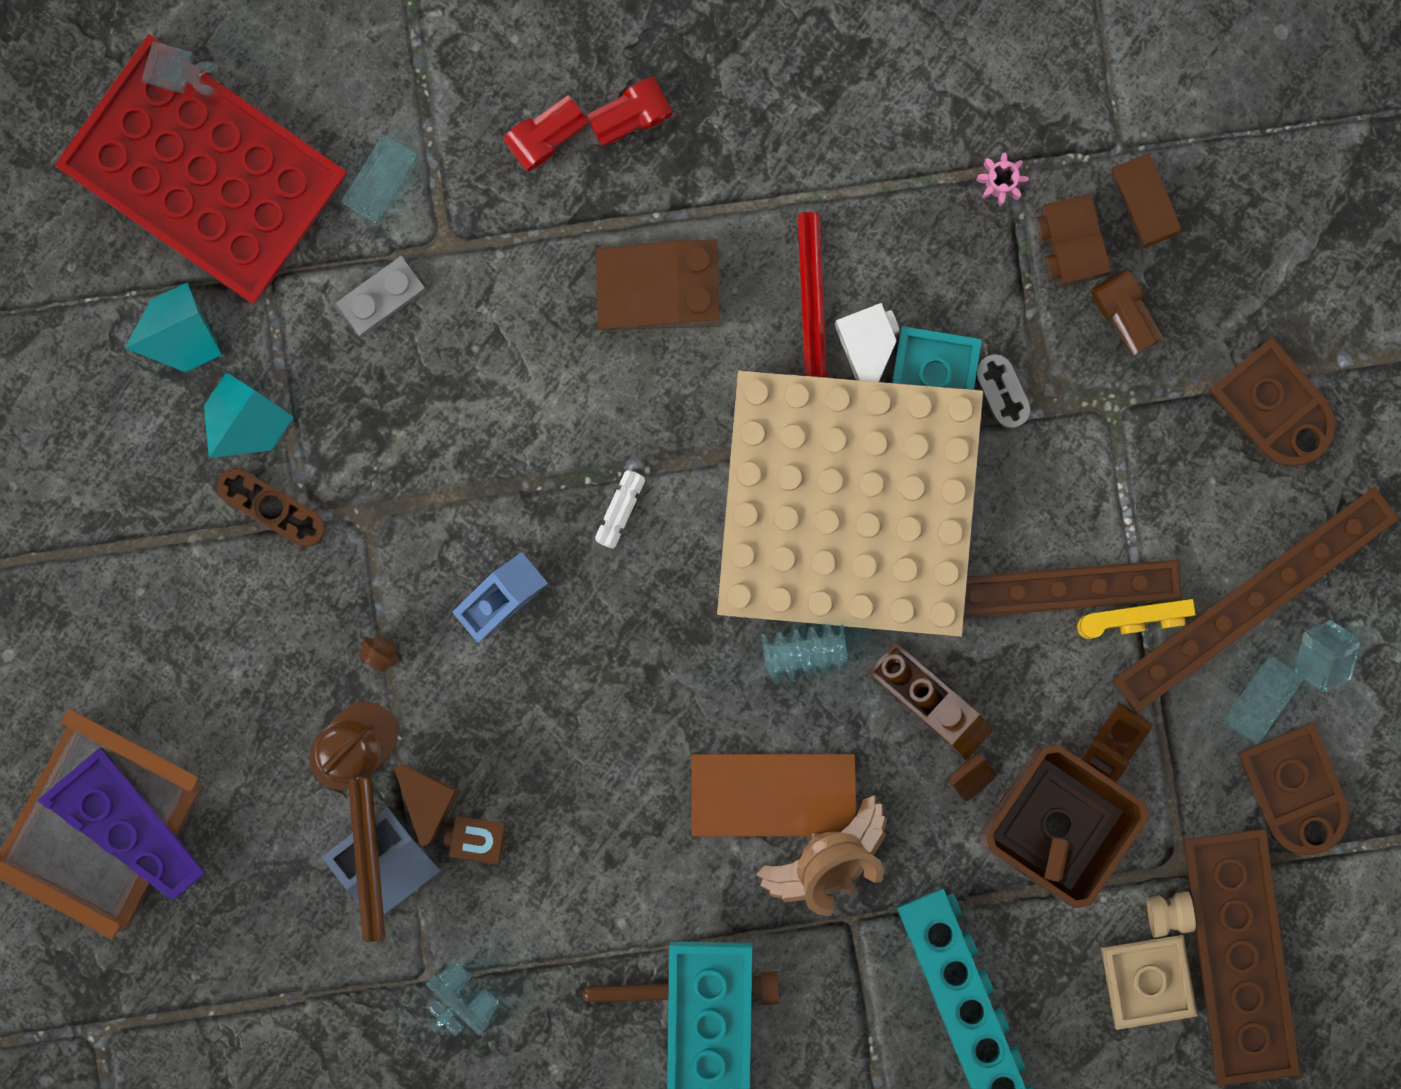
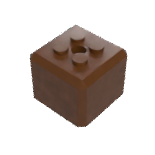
M1059 744L1035 747L978 833L982 848L1065 904L1074 908H1081L1092 905L1148 821L1149 815L1145 802ZM1056 812L1063 813L1069 820L1068 831L1058 837L1051 835L1046 826L1049 816ZM1053 837L1068 840L1074 845L1067 879L1064 883L1044 879Z

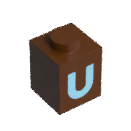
M456 815L455 823L447 822L443 846L450 847L449 857L498 865L501 860L507 823Z

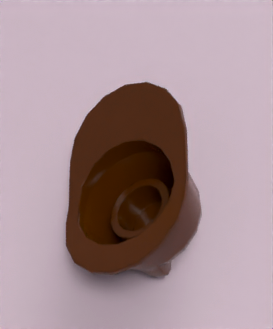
M365 701L350 705L317 736L312 744L309 761L313 774L326 787L340 791L349 789L348 782L352 778L369 777L389 757L395 748L398 736L396 721L387 709L377 703Z

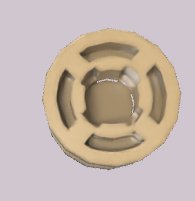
M1189 891L1175 893L1168 900H1165L1160 895L1147 897L1148 919L1154 938L1167 936L1170 929L1178 930L1181 933L1195 932V914Z

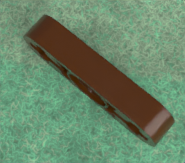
M239 468L228 469L219 477L217 491L225 502L302 547H313L324 538L326 526L319 514L245 470ZM240 476L244 477L242 485L254 493L258 485L263 487V490L255 496L250 510L245 507L251 501L250 499L238 493L233 498L229 496L231 489L226 485L230 479L237 481ZM269 496L278 497L283 504L281 515L275 519L264 518L260 511L262 501ZM292 506L298 508V511L293 516L299 520L307 522L310 517L314 519L312 526L317 532L313 537L306 535L303 540L298 537L300 535L299 528L290 523L287 524L286 530L280 528L289 518Z

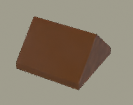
M410 765L394 767L420 846L434 843L456 801L460 789Z

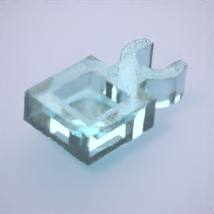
M153 41L142 81L145 84L181 94L184 93L186 83H189L199 93L212 95L213 88L201 84L200 78L205 72L219 74L220 70L215 64L208 61L193 65L194 54L192 52Z

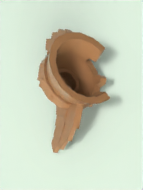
M875 795L863 799L856 817L842 832L812 833V839L804 847L799 860L782 866L772 867L764 865L756 874L757 877L763 879L760 886L770 891L771 897L782 898L785 903L805 900L808 909L816 914L831 916L834 911V897L826 894L837 892L843 888L848 894L854 893L856 886L853 881L861 875L863 870L864 877L870 881L877 883L883 880L884 868L882 862L874 856L887 835L884 832L887 818L883 816V804H877V797Z

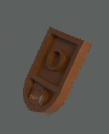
M1273 337L1208 390L1259 451L1274 463L1291 467L1305 465L1319 458L1332 442L1335 432V418L1331 406ZM1300 430H1309L1315 434L1317 445L1312 452H1304L1297 447L1296 435Z
M1315 723L1307 724L1236 753L1266 827L1276 843L1296 854L1315 855L1331 849L1341 840L1349 821L1348 803ZM1312 821L1320 822L1325 829V837L1317 845H1311L1304 837V828Z

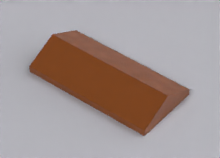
M855 754L692 755V836H811L812 833L842 832L856 817Z

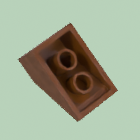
M717 239L676 240L596 249L598 330L719 327Z

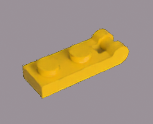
M1193 599L1091 613L1079 619L1077 631L1082 638L1093 639L1101 636L1105 629L1120 627L1121 635L1145 631L1144 623L1158 621L1161 623V629L1185 626V618L1195 616Z

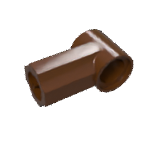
M1128 269L1091 288V294L1098 309L1108 321H1112L1131 356L1144 351L1163 339L1143 303L1144 296L1141 288Z

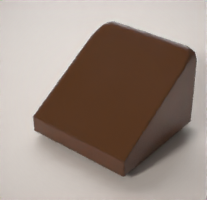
M974 754L951 773L946 781L960 798L966 802L992 782L995 774L981 754Z

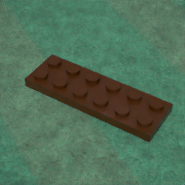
M1266 829L1182 839L1189 892L1195 914V936L1216 1085L1224 1086L1300 1076Z

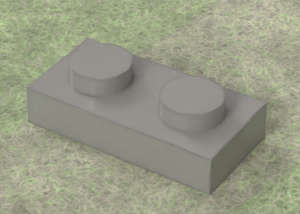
M400 256L336 302V305L358 335L362 337L425 292L426 289L403 257Z

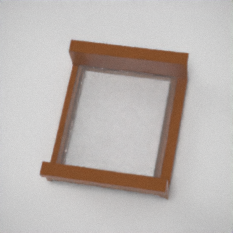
M68 709L61 721V724L67 726L0 851V880L106 937L114 939L117 932L127 930L151 884L37 800L99 747H103L177 836L203 785L197 783L199 780L198 776L85 716Z

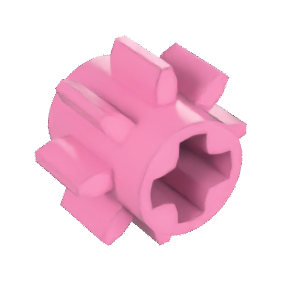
M1006 153L1002 154L1000 162L996 164L987 158L984 166L989 173L980 174L977 177V182L986 183L987 189L982 197L984 199L990 195L998 197L999 206L1003 205L1005 198L1009 195L1019 200L1021 193L1016 186L1027 184L1029 181L1028 177L1020 176L1019 174L1023 161L1019 160L1013 164L1007 161ZM996 172L1001 176L1007 172L1011 176L1008 185L1003 183L997 186L994 183L997 177Z

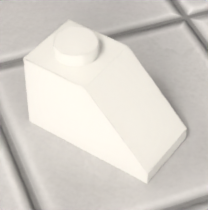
M882 303L838 319L834 324L854 377L858 381L879 382L896 343L895 334L900 333L892 310L885 312Z

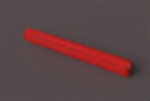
M802 212L798 215L805 376L827 378L820 215L818 212Z

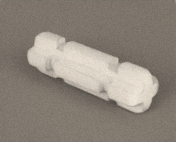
M631 470L624 472L620 481L622 487L620 491L616 490L604 517L606 522L604 526H600L595 539L599 544L608 548L616 547L621 536L619 533L620 528L624 529L637 500L635 495L636 493L640 494L645 483V478L642 475Z

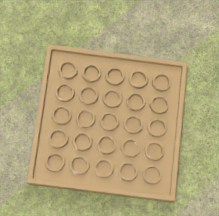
M738 371L717 615L962 637L983 391Z

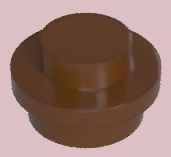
M377 635L374 639L366 637L362 641L363 649L359 656L368 665L382 672H387L390 666H396L399 657L394 652L397 648L389 640Z

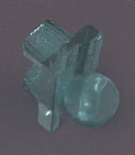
M458 962L444 970L440 975L436 973L426 983L449 1006L446 1010L434 999L426 1007L437 1018V1021L430 1029L437 1033L445 1025L456 1036L464 1028L453 1017L456 1013L470 1028L480 1035L489 1026L488 1020L500 1002L484 988L469 1004L458 991L472 976Z

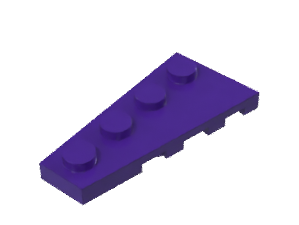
M99 747L37 800L47 809H51L62 817L65 822L77 831H81L96 842L103 850L122 861L133 872L172 900H176L207 874L103 747Z

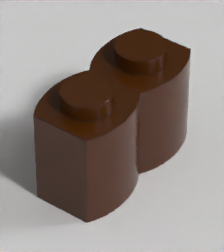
M1091 194L1043 205L1041 216L1036 217V225L1041 241L1048 240L1052 255L1046 256L1047 269L1051 280L1058 279L1060 288L1108 277L1111 272Z

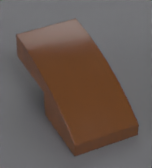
M1149 153L1111 168L1112 178L1128 208V217L1144 248L1182 234L1169 196Z
M1118 702L1086 749L1081 760L1116 783L1127 768L1129 760L1150 732L1153 723Z

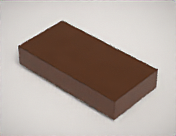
M1053 837L1044 879L1061 883L1066 881L1074 846L1072 842Z

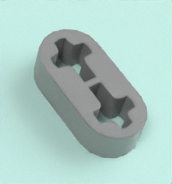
M995 354L985 357L977 367L976 381L980 390L983 391V397L996 423L1002 428L1010 430L1019 428L1030 415V405L1011 363L1005 357ZM993 363L995 368L1003 367L1005 373L1001 375L1000 381L1004 389L999 391L993 379L985 380L983 375L988 371L987 364ZM1007 394L1012 405L1018 403L1021 405L1022 410L1017 413V421H1013L1010 416L1003 418L1000 411L1005 408L1002 395Z

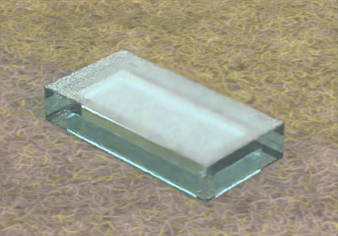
M383 134L341 203L377 225L417 161L418 154Z
M1269 655L1222 722L1253 744L1258 745L1305 678L1274 656Z

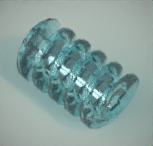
M841 623L838 635H835L830 624H825L822 637L818 636L813 626L809 627L806 639H802L797 629H792L789 642L785 640L781 631L776 632L773 644H770L764 633L761 634L767 674L771 675L775 684H780L783 671H786L792 682L797 680L799 669L803 670L808 680L812 679L815 667L817 666L824 677L829 676L831 664H835L840 675L845 674L848 657L843 623Z

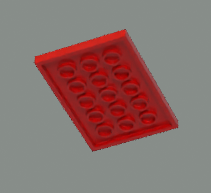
M150 34L144 39L55 163L59 170L254 306L348 175L344 169Z

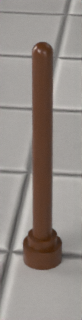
M778 971L761 972V976H753L752 997H754V1001H762L763 1005L779 1004ZM669 983L588 986L582 991V998L588 1003L668 1000Z

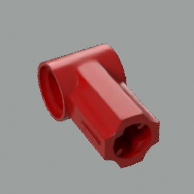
M650 77L631 86L623 93L622 97L587 114L586 117L603 148L640 128L641 130H647L664 122L673 115V111L655 77Z
M567 95L535 119L528 118L516 125L503 137V141L524 170L530 172L553 156L557 147L586 128L589 123L577 104Z

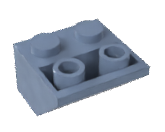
M387 806L375 815L384 915L441 871L425 848L420 846L418 839L392 806ZM352 833L321 858L344 888L359 903Z

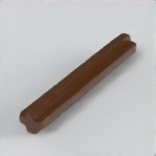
M358 777L350 779L348 785L362 939L364 942H379L385 939L386 933L372 780L369 777Z

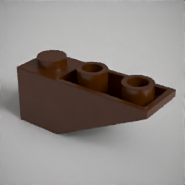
M896 642L868 671L870 675L965 760L971 756L993 731L977 711Z

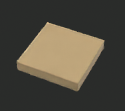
M1183 934L1101 947L1116 1030L1197 1016Z

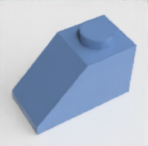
M521 552L487 577L453 611V614L479 643L526 605L548 583Z

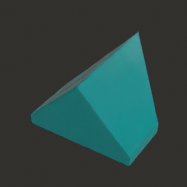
M188 282L150 300L125 346L127 350L185 373L223 356Z
M226 372L204 405L209 458L272 451L294 417Z

